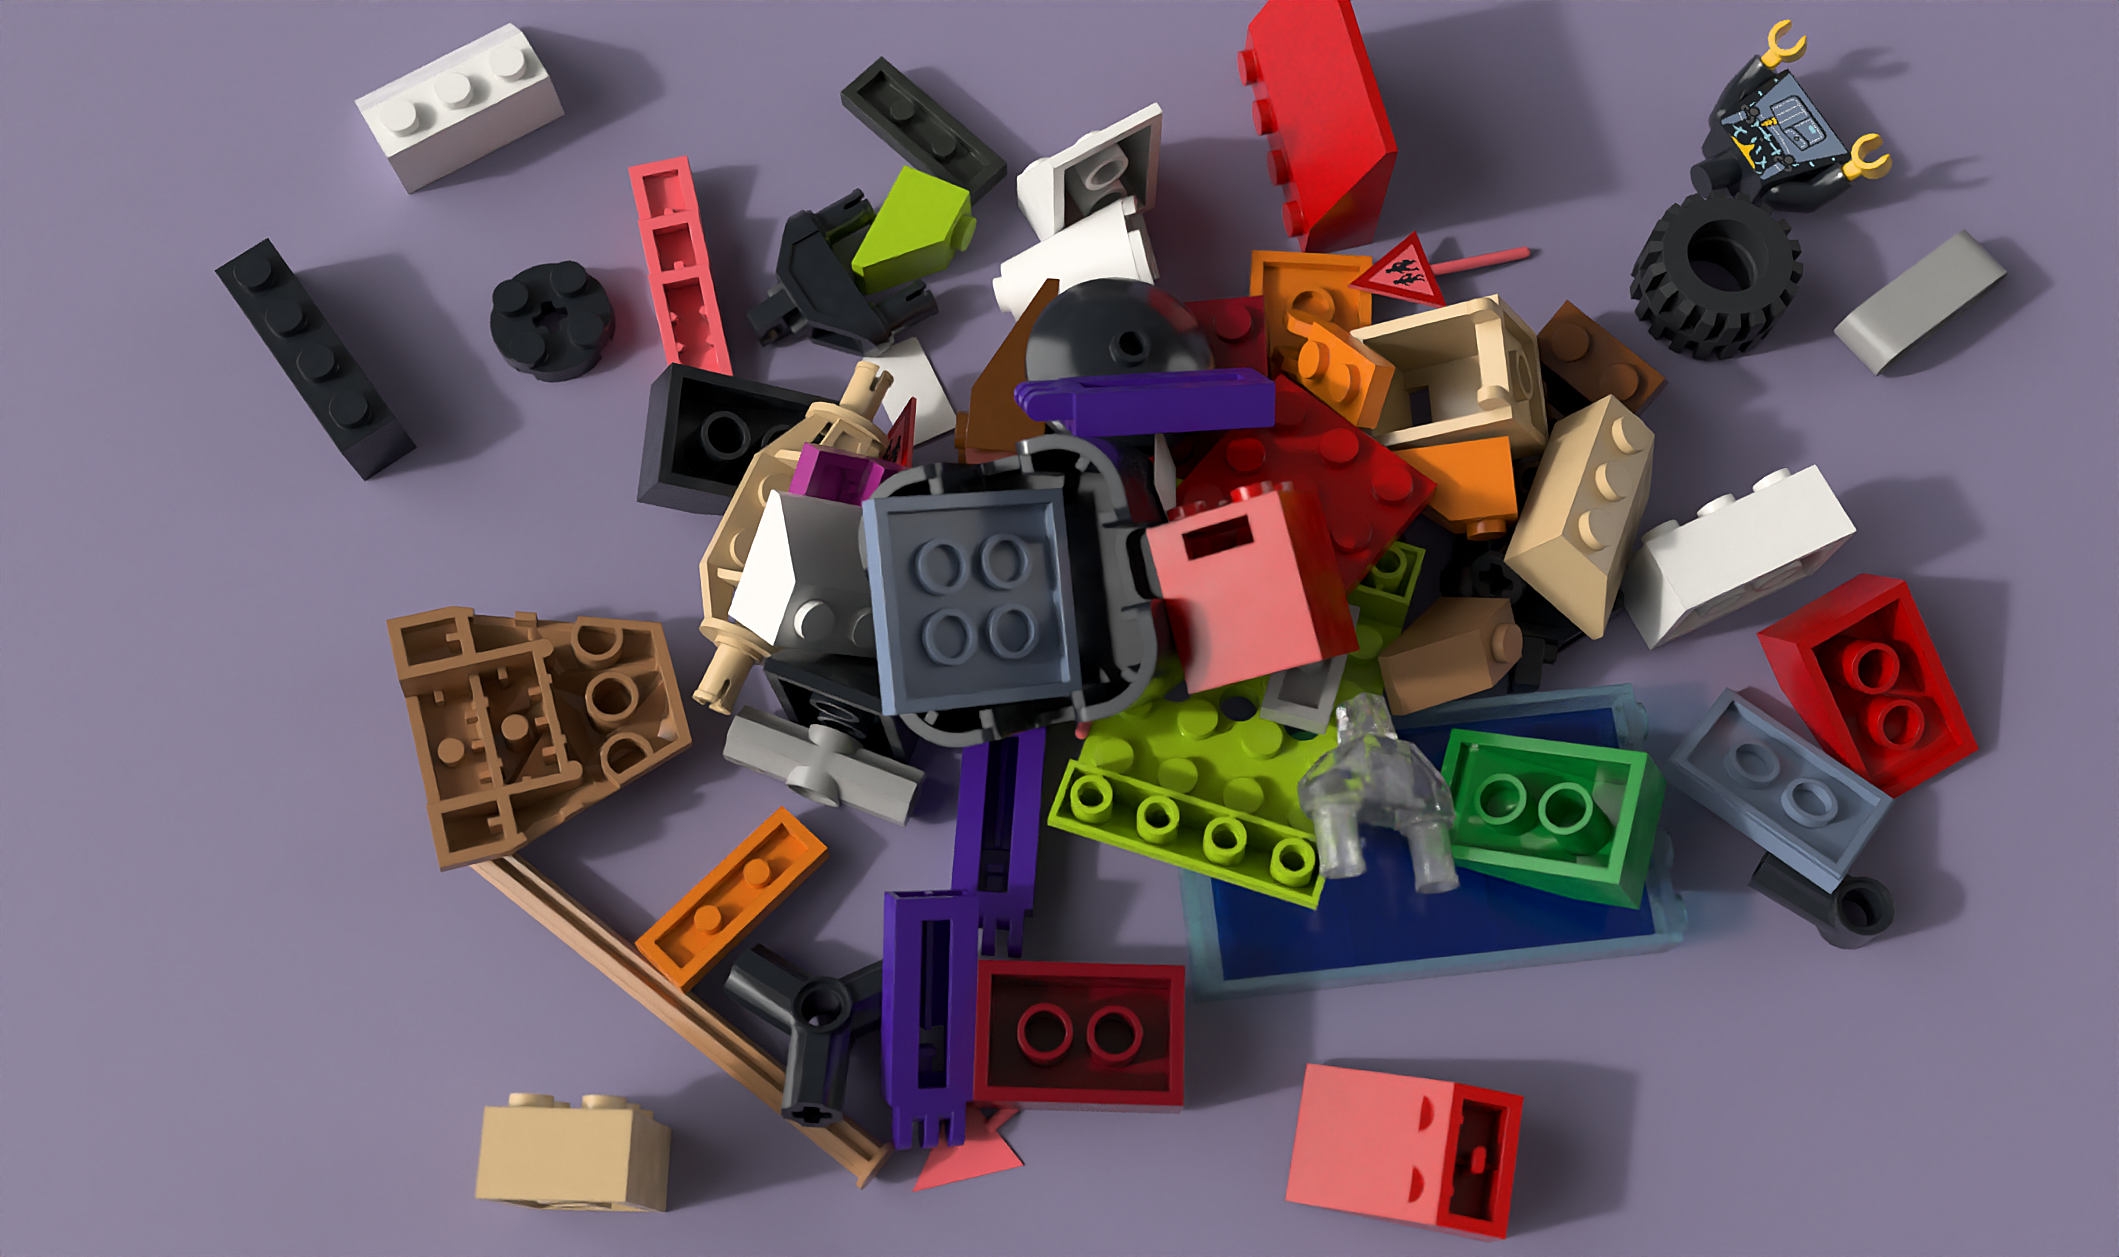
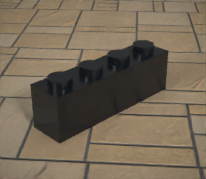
M266 238L214 270L336 447L364 481L417 448L269 238Z

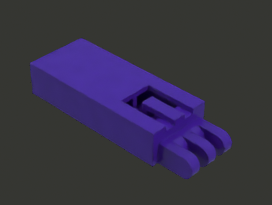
M1251 367L1058 378V380L1025 381L1018 384L1014 390L1015 402L1032 420L1038 422L1059 421L1062 425H1065L1068 431H1072V435L1105 437L1275 426V382Z
M1047 725L1003 739L963 747L951 889H968L979 896L978 929H983L982 956H995L997 930L1009 931L1006 944L1008 957L1022 958L1025 917L1034 916ZM981 849L1010 851L1007 892H1003L1004 865L987 864L986 891L978 890Z
M968 889L884 891L880 1095L892 1106V1143L895 1151L909 1150L911 1148L912 1122H918V1139L922 1149L937 1147L939 1120H945L944 1132L948 1147L963 1146L965 1142L966 1102L973 1101L979 896ZM931 1026H944L943 1071H932V1057L936 1056V1048L931 1043L919 1044V1027H922L924 1030H931Z

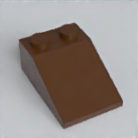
M1047 278L971 388L969 411L958 410L955 425V449H959L958 463L979 464L1017 455L1016 442L1047 435V423L1045 421L1038 422L1032 420L1015 402L1014 390L1018 384L1026 381L1024 359L1027 342L1040 313L1060 294V279Z

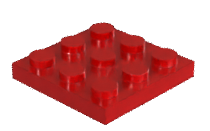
M1280 374L1274 380L1275 426L1230 429L1176 488V507L1207 500V504L1229 500L1230 504H1233L1231 491L1264 481H1272L1273 485L1293 481L1295 491H1318L1347 598L1432 500L1438 484ZM1250 525L1209 537L1213 554L1254 543Z

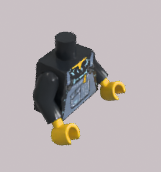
M1783 20L1773 26L1768 37L1770 49L1763 56L1756 54L1725 86L1709 115L1710 132L1701 146L1703 156L1706 159L1693 165L1690 170L1692 184L1695 190L1704 198L1708 197L1711 190L1727 189L1733 198H1735L1738 192L1751 196L1749 203L1756 207H1760L1764 202L1772 207L1774 211L1812 213L1855 187V179L1861 175L1868 179H1878L1884 177L1891 169L1893 161L1890 154L1880 157V159L1873 163L1863 162L1866 154L1878 149L1883 144L1880 135L1867 134L1862 136L1855 142L1850 154L1790 70L1786 69L1778 74L1775 68L1781 62H1795L1802 58L1807 51L1808 40L1806 35L1791 49L1785 50L1777 47L1780 38L1787 34L1793 26L1791 20Z

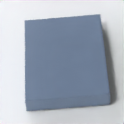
M1728 687L1725 688L1660 771L1668 782L1829 894L1834 891L1896 802V800Z

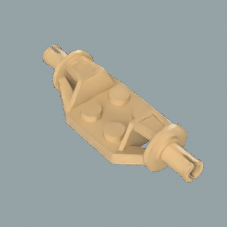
M859 361L839 405L826 402L812 403L805 415L806 419L754 455L699 564L704 619L699 630L718 647L698 690H695L692 696L702 705H705L707 701L711 702L710 709L722 714L731 715L734 709L733 705L752 666H764L769 656L787 648L772 646L738 620L735 621V624L728 622L733 591L737 590L771 490L789 491L804 442L812 443L816 436L821 433L825 437L819 445L838 448L877 459L886 452L890 444L888 437L872 421L888 389L892 386L894 378L887 370L882 372L880 378L876 377L875 375L880 366L867 361Z

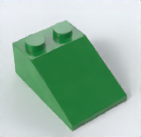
M1452 728L1421 853L1427 858L1572 899L1639 910L1667 781L1646 752Z

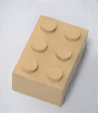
M510 1094L508 1107H484L475 1199L536 1210L666 1213L672 1128L653 1120L654 1111L641 1110L640 1104L627 1103L626 1097L585 1095L582 1097V1108H570V1103L554 1101V1096Z

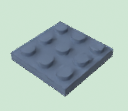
M1062 488L874 498L862 501L883 716L1069 696L1070 692L1082 689Z

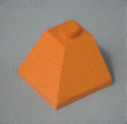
M1509 436L1392 451L1438 484L1435 496L1420 513L1454 534L1467 533V539L1471 541H1485L1504 537L1507 535L1506 528L1517 526L1519 511Z

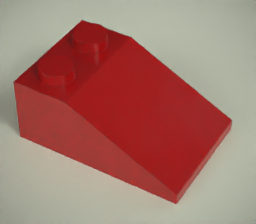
M1861 573L1756 633L1781 690L1824 752L1891 798L1899 797L1979 750L1906 580Z

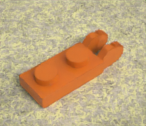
M1286 309L1281 324L1287 327L1286 329L1290 332L1308 338V341L1301 350L1292 346H1275L1270 361H1273L1272 363L1276 364L1279 369L1297 375L1296 380L1354 426L1375 429L1396 366L1338 325L1327 323L1319 319V317L1302 310Z

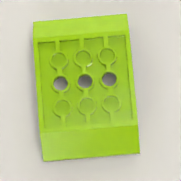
M1176 478V488L1183 482L1182 479ZM1395 541L1347 597L1348 604L1361 607L1355 628L1360 650L1348 653L1325 735L1319 734L1314 739L1308 741L1296 740L1288 735L1284 729V724L1260 718L1261 705L1271 673L1193 693L1191 697L1181 702L1168 701L1162 697L1113 716L1093 720L1078 761L1069 760L1047 819L1048 825L1316 910L1385 688L1377 656L1401 635L1426 549ZM1239 696L1250 700L1254 704L1257 713L1249 720L1234 721L1222 713L1220 706L1228 698Z

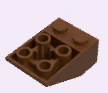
M1569 300L1565 301L1537 335L1549 438L1556 422L1610 394L1616 397L1634 415L1640 417L1669 384L1663 375ZM1543 454L1513 460L1518 507L1522 510Z

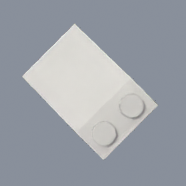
M1157 102L1102 131L1096 130L1084 135L1075 145L1052 157H1044L1034 161L1022 174L1017 176L1018 207L1041 242L1120 198L1131 195L1136 196L1138 201L1136 213L1130 214V216L1141 212L1143 214L1155 207L1163 111Z

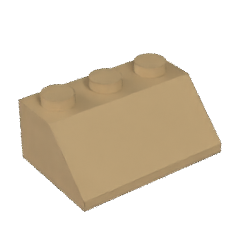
M1612 394L1554 424L1503 561L1592 640L1601 638L1604 635L1649 499L1655 434L1638 416L1628 410Z

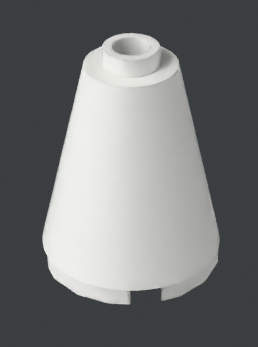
M1131 195L1120 198L1002 263V276L993 279L996 299L1002 314L1012 312L1017 322L1047 278L1060 279V294L1079 283L1106 277L1130 278L1155 285L1153 280L1160 278L1143 214L1141 212L1130 216V214L1136 213L1138 203L1136 196Z

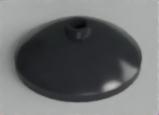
M1122 277L1088 280L1072 286L1056 296L1043 309L1035 321L1027 342L1024 359L1026 381L1058 380V378L1217 369L1214 350L1206 330L1184 303L1155 285ZM1131 343L1138 348L1140 354L1135 356L1127 355L1121 350L1119 344ZM1045 421L1055 433L1072 435V431H1068L1065 425H1062L1059 421ZM1194 431L1163 433L1169 450L1185 441ZM1155 434L1092 437L1124 442L1135 447L1148 458L1155 456Z

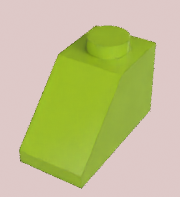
M904 165L851 263L855 284L860 293L868 296L947 269L957 250L964 252L975 232L977 220L971 215L970 191Z

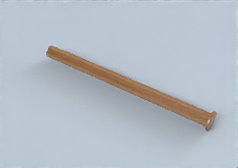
M515 852L510 856L469 865L782 1116L781 1106L786 1066L693 992L689 991L683 995L635 946L518 853ZM843 1113L842 1122L832 1123L826 1128L802 1127L799 1123L787 1120L857 1176L856 1186L861 1190L874 1179L894 1151L892 1141L889 1140L887 1143L882 1144L845 1113Z

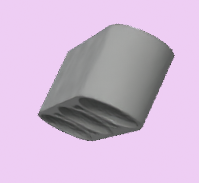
M1964 229L1863 302L1835 328L1834 333L1875 376H1878L1976 304L2007 276L2008 272Z

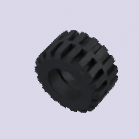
M1711 190L1707 199L1704 200L1698 192L1687 196L1681 206L1674 203L1666 210L1662 219L1657 221L1634 264L1631 273L1634 280L1630 286L1631 299L1640 300L1634 311L1639 321L1649 320L1652 323L1648 333L1655 340L1664 336L1671 341L1668 349L1678 354L1682 352L1683 348L1693 350V358L1706 360L1711 352H1715L1719 360L1729 359L1733 357L1738 349L1744 354L1753 349L1760 339L1764 340L1794 299L1799 289L1797 283L1803 276L1804 265L1796 261L1802 252L1799 241L1788 240L1787 238L1792 228L1785 219L1775 221L1770 216L1774 209L1763 202L1760 207H1756L1749 203L1751 196L1739 192L1734 199L1727 198L1725 190ZM1708 261L1720 265L1733 275L1741 291H1722L1705 284L1694 273L1689 262Z

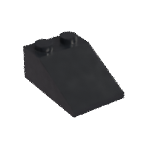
M672 362L651 385L637 502L694 514L724 516L756 453L806 419L805 415L812 403L826 402L839 405L840 401ZM819 433L812 443L820 444L825 436Z
M785 648L767 658L762 670L790 722L806 728H810L811 724H819L836 729L858 740L864 746L863 749L891 758L905 765L909 764L920 736L904 722L900 715L883 716L878 659L795 648Z

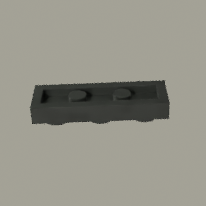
M884 57L878 58L840 92L842 106L916 170L970 191L971 208L1007 176L1006 161Z

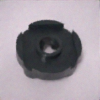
M568 260L560 263L540 264L528 268L515 275L512 279L499 283L492 294L494 306L490 314V330L498 350L509 366L518 372V369H520L524 373L533 374L536 380L549 383L563 382L575 379L589 372L602 359L600 352L607 345L609 337L612 341L616 330L615 313L603 286L597 279L586 273L582 265L574 261ZM549 313L567 314L568 317L560 321L561 330L556 333H550L546 326L538 327L540 321Z

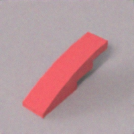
M687 155L628 167L640 219L638 220L650 274L648 279L668 366L674 362L734 376L706 235Z

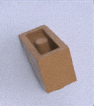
M1441 596L1377 657L1392 715L1410 714L1494 687L1522 657V633L1519 626L1515 624L1510 598Z

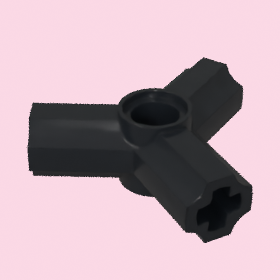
M758 943L750 949L746 948L733 963L730 975L724 984L726 997L791 1036L781 1106L783 1119L792 1120L799 1123L802 1127L826 1128L832 1123L842 1122L850 1050L856 1039L881 1028L883 959L839 979L828 976L814 977ZM824 1013L838 1016L835 1021L824 1026L809 1023L811 1019Z

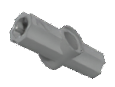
M745 704L733 719L727 733L723 751L725 760L733 762L735 765L738 764L756 773L765 774L786 782L785 786L806 799L829 807H839L841 803L902 827H906L908 821L913 816L926 779L925 772L916 769V767L908 766L891 758L863 749L864 746L858 740L836 729L819 724H811L810 728H806Z

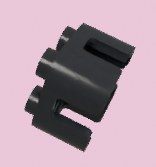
M1048 434L1016 442L1017 455L979 464L939 462L907 469L885 480L873 492L869 500L874 498L1062 488L1082 689L1070 692L1069 696L901 714V718L915 733L932 743L942 746H972L1003 739L1046 725L1075 719L1076 723H1082L1113 716L1166 696L1184 680L1185 677L1146 529L1169 522L1154 485L1155 465L1144 453L1129 444L1116 440L1066 434ZM862 512L858 530V546L863 570L867 580L870 582Z

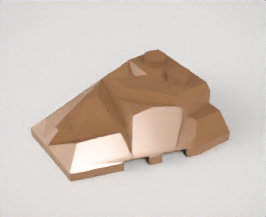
M449 606L385 620L398 680L406 701L428 802L426 804L427 814L441 872L510 856L560 824L567 822L587 808L692 747V738L661 622L578 616L576 622L538 620L537 613L515 611V618L475 615L474 608Z

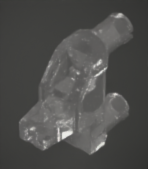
M1364 692L1356 695L1351 700L1342 702L1336 706L1338 747L1322 754L1302 777L1297 786L1300 809L1314 823L1321 865L1319 868L1321 877L1343 879L1365 872L1367 867L1362 855L1357 822L1394 828V830L1400 831L1401 835L1408 837L1416 879V892L1436 894L1457 888L1460 885V880L1456 873L1448 832L1454 826L1453 821L1456 819L1449 785L1414 743L1397 739L1383 696Z

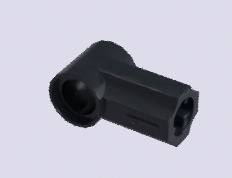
M1768 850L1761 858L1748 884L1751 888L1815 925L1823 939L1830 945L1840 949H1856L1865 945L1884 932L1893 922L1895 915L1894 899L1889 890L1879 881L1869 877H1852L1846 874L1834 891L1829 894ZM1842 900L1855 902L1863 909L1866 914V927H1859L1846 919L1842 911Z

